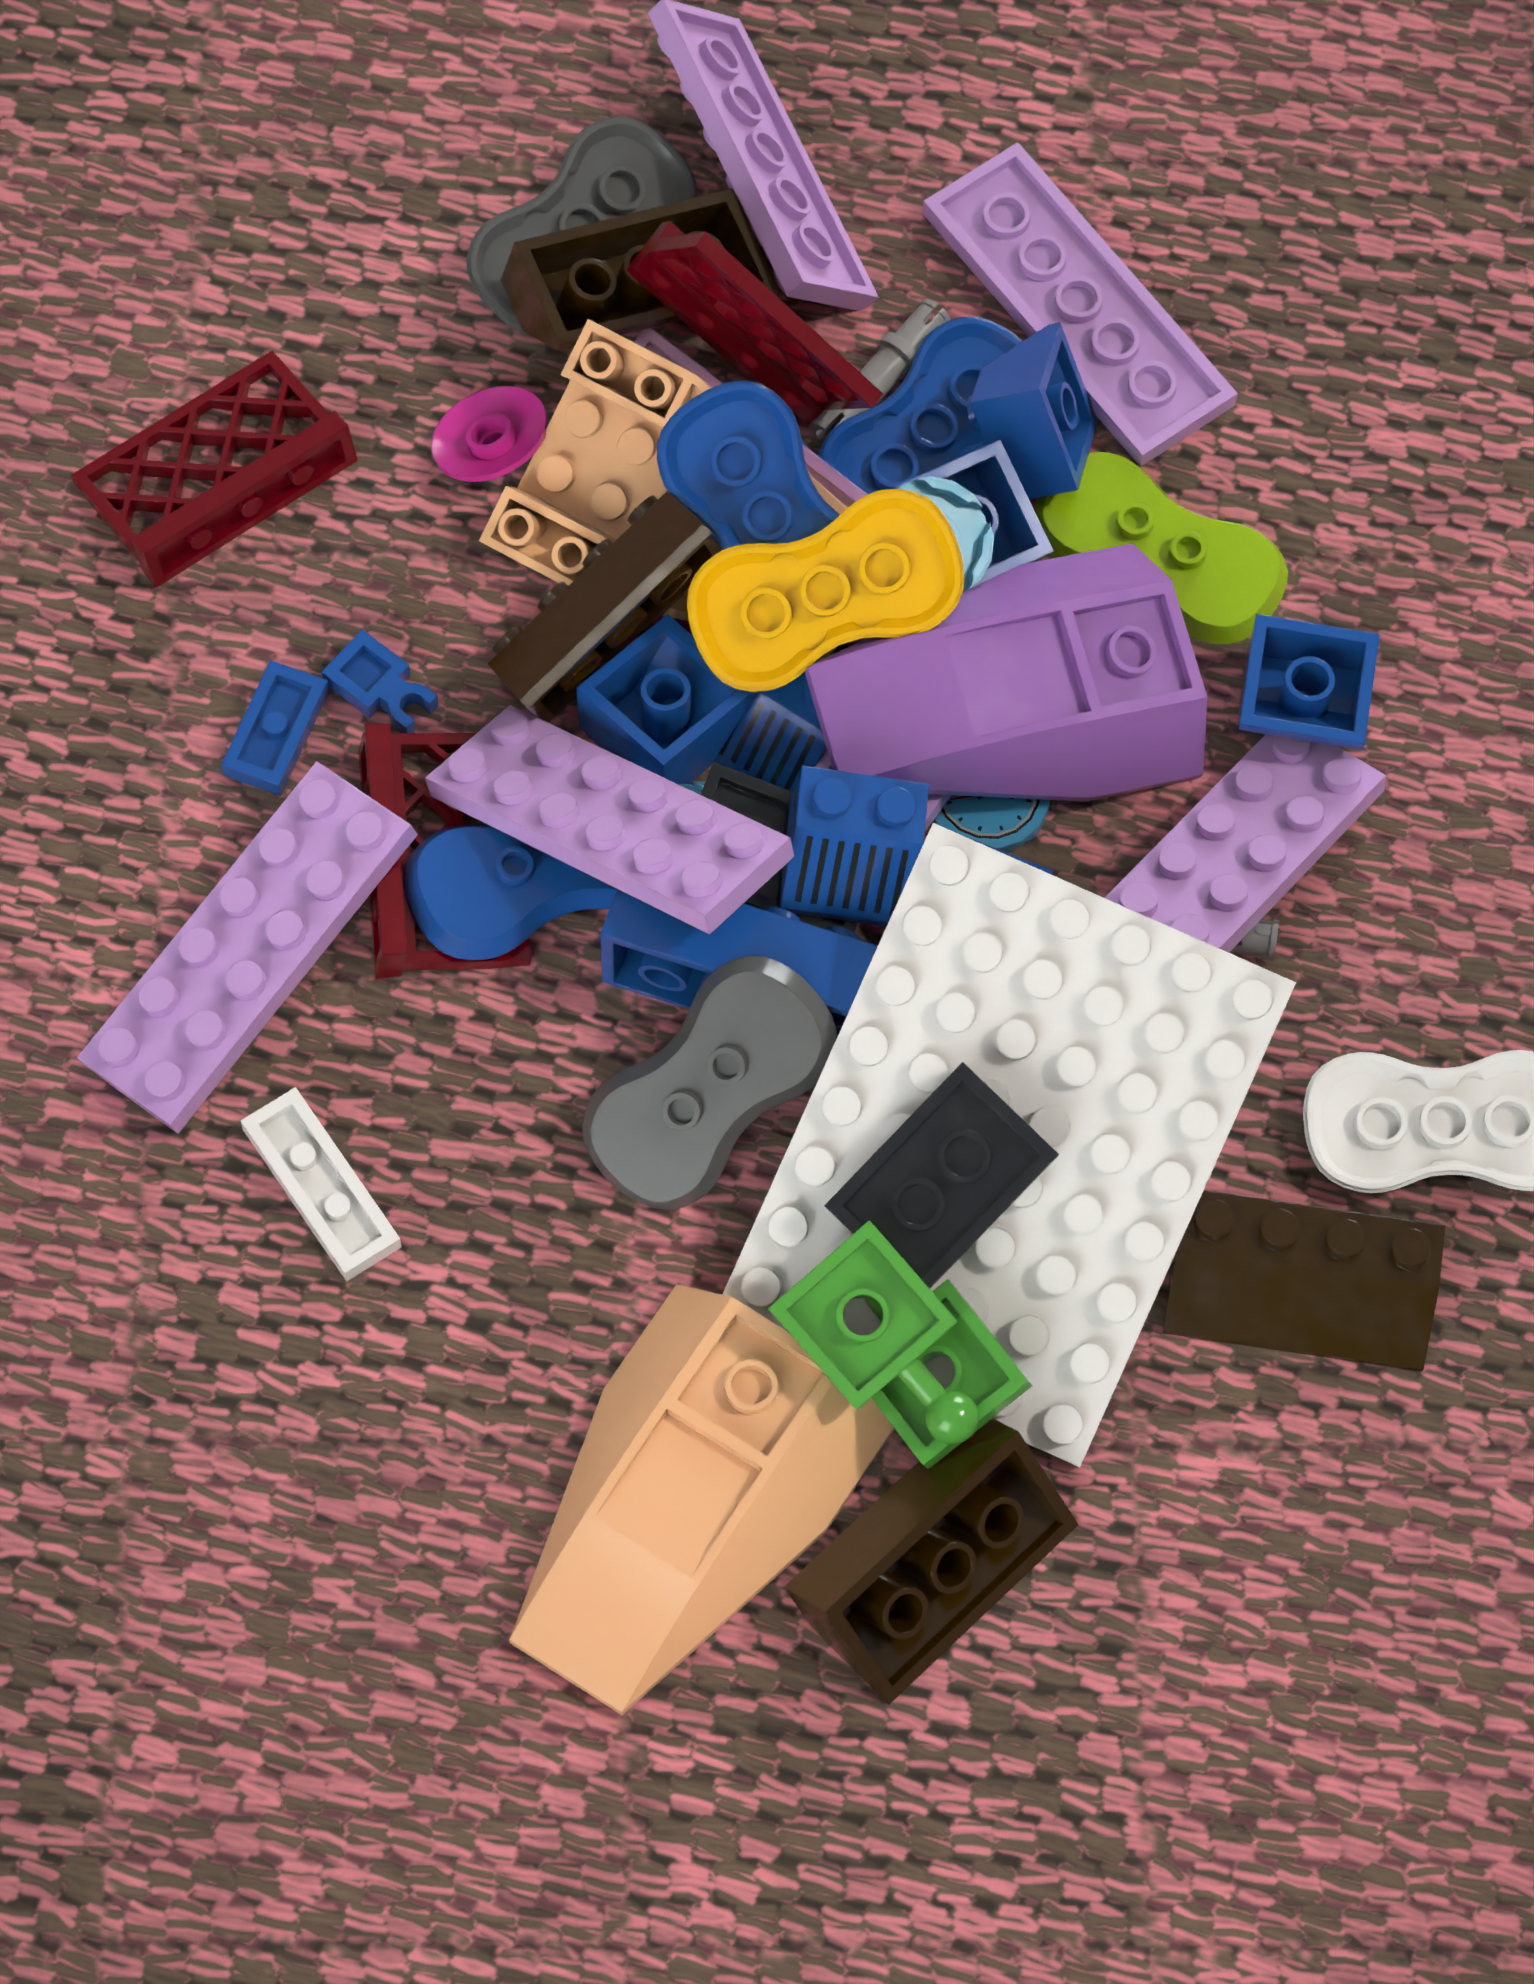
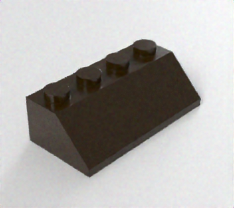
M733 188L516 241L513 244L500 280L522 330L557 351L575 346L588 319L619 335L681 320L626 271L659 225L664 222H672L684 234L707 232L775 295H777L779 287Z
M667 491L659 499L652 495L640 503L627 519L631 526L615 542L608 538L593 548L583 560L582 565L586 569L569 586L565 582H561L553 587L537 606L541 611L539 615L524 629L520 625L514 626L494 645L492 651L496 656L487 665L539 719L549 723L577 698V687L645 633L688 591L694 575L701 566L723 550L713 533L672 493Z
M1204 1190L1171 1262L1163 1333L1423 1372L1440 1287L1446 1225Z
M992 1418L973 1433L969 1439L959 1444L931 1468L927 1469L920 1461L917 1462L784 1588L810 1626L890 1705L1079 1524L1019 1431Z

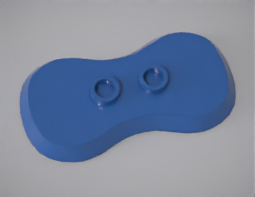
M961 317L938 326L927 335L919 346L910 370L899 388L881 404L838 424L825 438L818 456L864 492L870 494L880 490L893 489L904 482L987 446L982 432L975 431L970 423L967 410L968 397L973 395L981 369L1023 341L1006 328L980 317Z
M742 380L710 388L680 407L661 430L657 443V463L664 486L669 493H672L713 533L723 550L743 544H778L801 540L823 530L840 515L825 502L810 478L804 458L800 429L792 410L774 391L760 383Z
M488 824L452 826L431 834L410 854L404 872V885L408 904L423 934L441 952L454 958L465 960H486L506 954L518 947L544 924L567 913L585 909H610L617 888Z

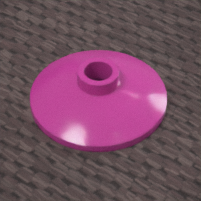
M498 386L478 391L459 401L442 417L432 437L431 449L433 457L441 471L451 478L460 481L480 482L506 475L528 461L541 446L548 426L546 409L534 393L524 388Z

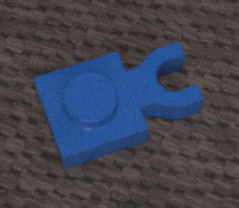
M363 629L322 671V678L328 680L329 688L368 718H371L381 707L389 714L393 727L400 733H413L415 731V720L402 711L406 706L418 704L429 714H432L438 707L437 694L422 684L406 682L411 676L410 665Z

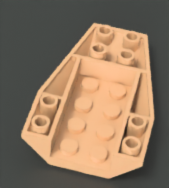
M590 319L587 320L561 373L562 376L570 379V382L546 428V436L541 446L534 453L518 487L505 486L479 539L483 544L558 583L565 582L568 586L586 569L582 563L593 548L608 538L615 542L631 526L627 519L640 503L652 495L659 499L668 491L660 476L657 463V443L661 430L680 407L702 392L712 388L699 375ZM810 475L818 493L838 514L847 509L841 501ZM688 591L663 616L669 614L672 618L689 622L687 610ZM833 648L825 654L832 655L835 648Z
M676 1284L603 1389L511 1634L510 1643L620 1715H623L826 1533L895 1428L872 1398L860 1409L856 1410L785 1329L731 1296Z

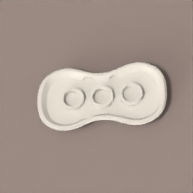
M1512 1050L1500 1052L1470 1064L1451 1068L1421 1067L1390 1056L1371 1052L1350 1053L1334 1058L1322 1065L1312 1076L1308 1084L1304 1099L1303 1120L1306 1143L1311 1158L1321 1173L1330 1181L1344 1188L1363 1193H1382L1396 1190L1432 1176L1464 1175L1479 1178L1509 1189L1534 1191L1533 1051Z

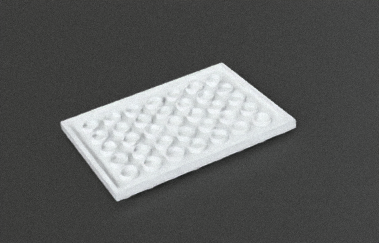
M933 823L722 1295L735 1298L785 1329L768 1308L853 1235L824 1205L944 1080L964 1062L1060 1155L930 1290L933 1291L949 1279L1033 1385L993 1417V1419L1019 1431L1027 1444L1080 1467L1296 982ZM853 1298L844 1309V1323L855 1334H871L882 1323L865 1302L864 1298ZM944 1356L935 1357L925 1364L926 1368L944 1389L952 1383L955 1376V1366L950 1358Z

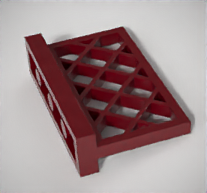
M672 222L661 223L626 269L628 273L748 381L760 383L781 397L792 410L797 423L802 427H809V424L817 418L822 410L873 408L883 395L876 386L707 232L684 234Z
M271 350L71 475V478L94 510L139 561L142 571L157 588L358 460L348 424L336 411L329 414ZM270 372L281 384L278 399L248 397L250 385ZM212 408L232 411L227 431L197 429L200 416ZM244 413L273 415L269 433L240 432ZM286 416L311 418L315 422L296 435L281 434ZM161 440L182 442L177 462L147 460L149 448ZM194 444L222 446L219 465L190 463ZM236 447L265 449L263 456L247 466H231ZM111 471L131 474L126 494L100 492L93 482ZM143 476L173 478L168 497L139 495ZM185 479L214 481L212 488L196 498H180ZM134 511L163 513L161 520L138 534L130 527Z
M365 724L358 750L361 791L406 822L407 816L422 802L446 822L441 829L468 824L465 819L469 815L461 811L455 813L446 804L431 797L427 783L422 785L403 769L402 753H426L440 765L450 757L449 752L457 751L476 733H391L390 724ZM404 788L412 794L406 802ZM417 835L410 846L415 849L424 839ZM409 846L369 895L375 979L401 977L403 970L495 969L530 966L531 950L529 938L508 953L486 960L458 959L441 951H417L415 931L419 926L409 907L404 885V872L409 859Z

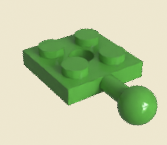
M870 1220L768 1308L856 1410L860 1409L898 1375L918 1400L925 1405V1423L928 1431L935 1439L945 1444H959L969 1439L978 1426L979 1413L974 1401L960 1391H946L918 1358L955 1326L958 1321ZM858 1296L874 1298L883 1310V1320L880 1327L868 1335L855 1334L844 1323L843 1314L846 1305L850 1300Z
M947 1279L932 1292L956 1318L958 1323L918 1358L924 1365L929 1360L940 1356L948 1357L953 1361L955 1376L952 1383L945 1390L960 1391L974 1401L979 1413L976 1432L1033 1385L955 1285ZM869 1296L855 1297L857 1299L864 1298L865 1302L882 1322L883 1310L878 1301ZM898 1375L872 1397V1400L927 1469L931 1468L959 1445L942 1443L930 1434L925 1423V1405L918 1400Z

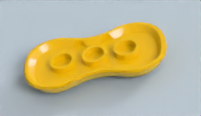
M904 489L880 490L857 500L823 530L809 537L789 543L737 545L715 554L697 571L688 589L687 610L689 624L703 660L712 673L723 683L735 689L750 692L773 690L790 683L825 653L844 643L861 638H896L929 631L936 627L955 609L963 593V560L959 545L948 520L928 497L915 491Z

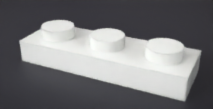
M296 1087L241 1120L244 1133L346 1282L402 1247L400 1237Z

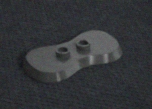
M614 116L590 124L575 137L567 150L556 177L543 192L529 202L499 213L484 223L476 232L470 243L466 258L467 273L472 286L483 302L502 321L517 331L531 336L522 330L500 281L514 242L696 198V181L692 171L678 150L660 133L643 122L630 117Z
M745 956L733 959L717 968L707 977L697 991L687 1017L673 1039L650 1058L627 1067L609 1077L592 1095L585 1110L582 1130L586 1149L596 1167L619 1191L633 1200L652 1208L668 1210L683 1208L701 1199L715 1185L724 1170L737 1139L755 1119L764 1112L803 1095L817 1084L837 1039V1028L825 1002L794 970L766 956Z

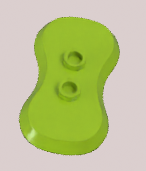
M1089 452L1078 490L1039 497L1033 509L1054 550L1049 554L1053 558L1133 543L1172 580L1188 635L1198 640L1216 644H1230L1251 636L1256 614L1271 616L1284 595L1288 579L1286 561L1278 547L1269 538L1245 525L1204 517L1182 507L1172 500L1142 467L1123 456L1108 452Z

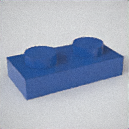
M270 660L222 761L223 776L281 796L329 694L328 680Z

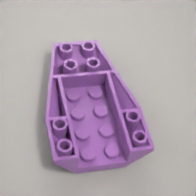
M1133 543L1018 565L964 591L958 605L951 614L929 631L896 638H867L805 669L806 679L833 770L929 784L928 794L1083 802L1200 778L1203 775L1207 715L1206 690L1173 582Z

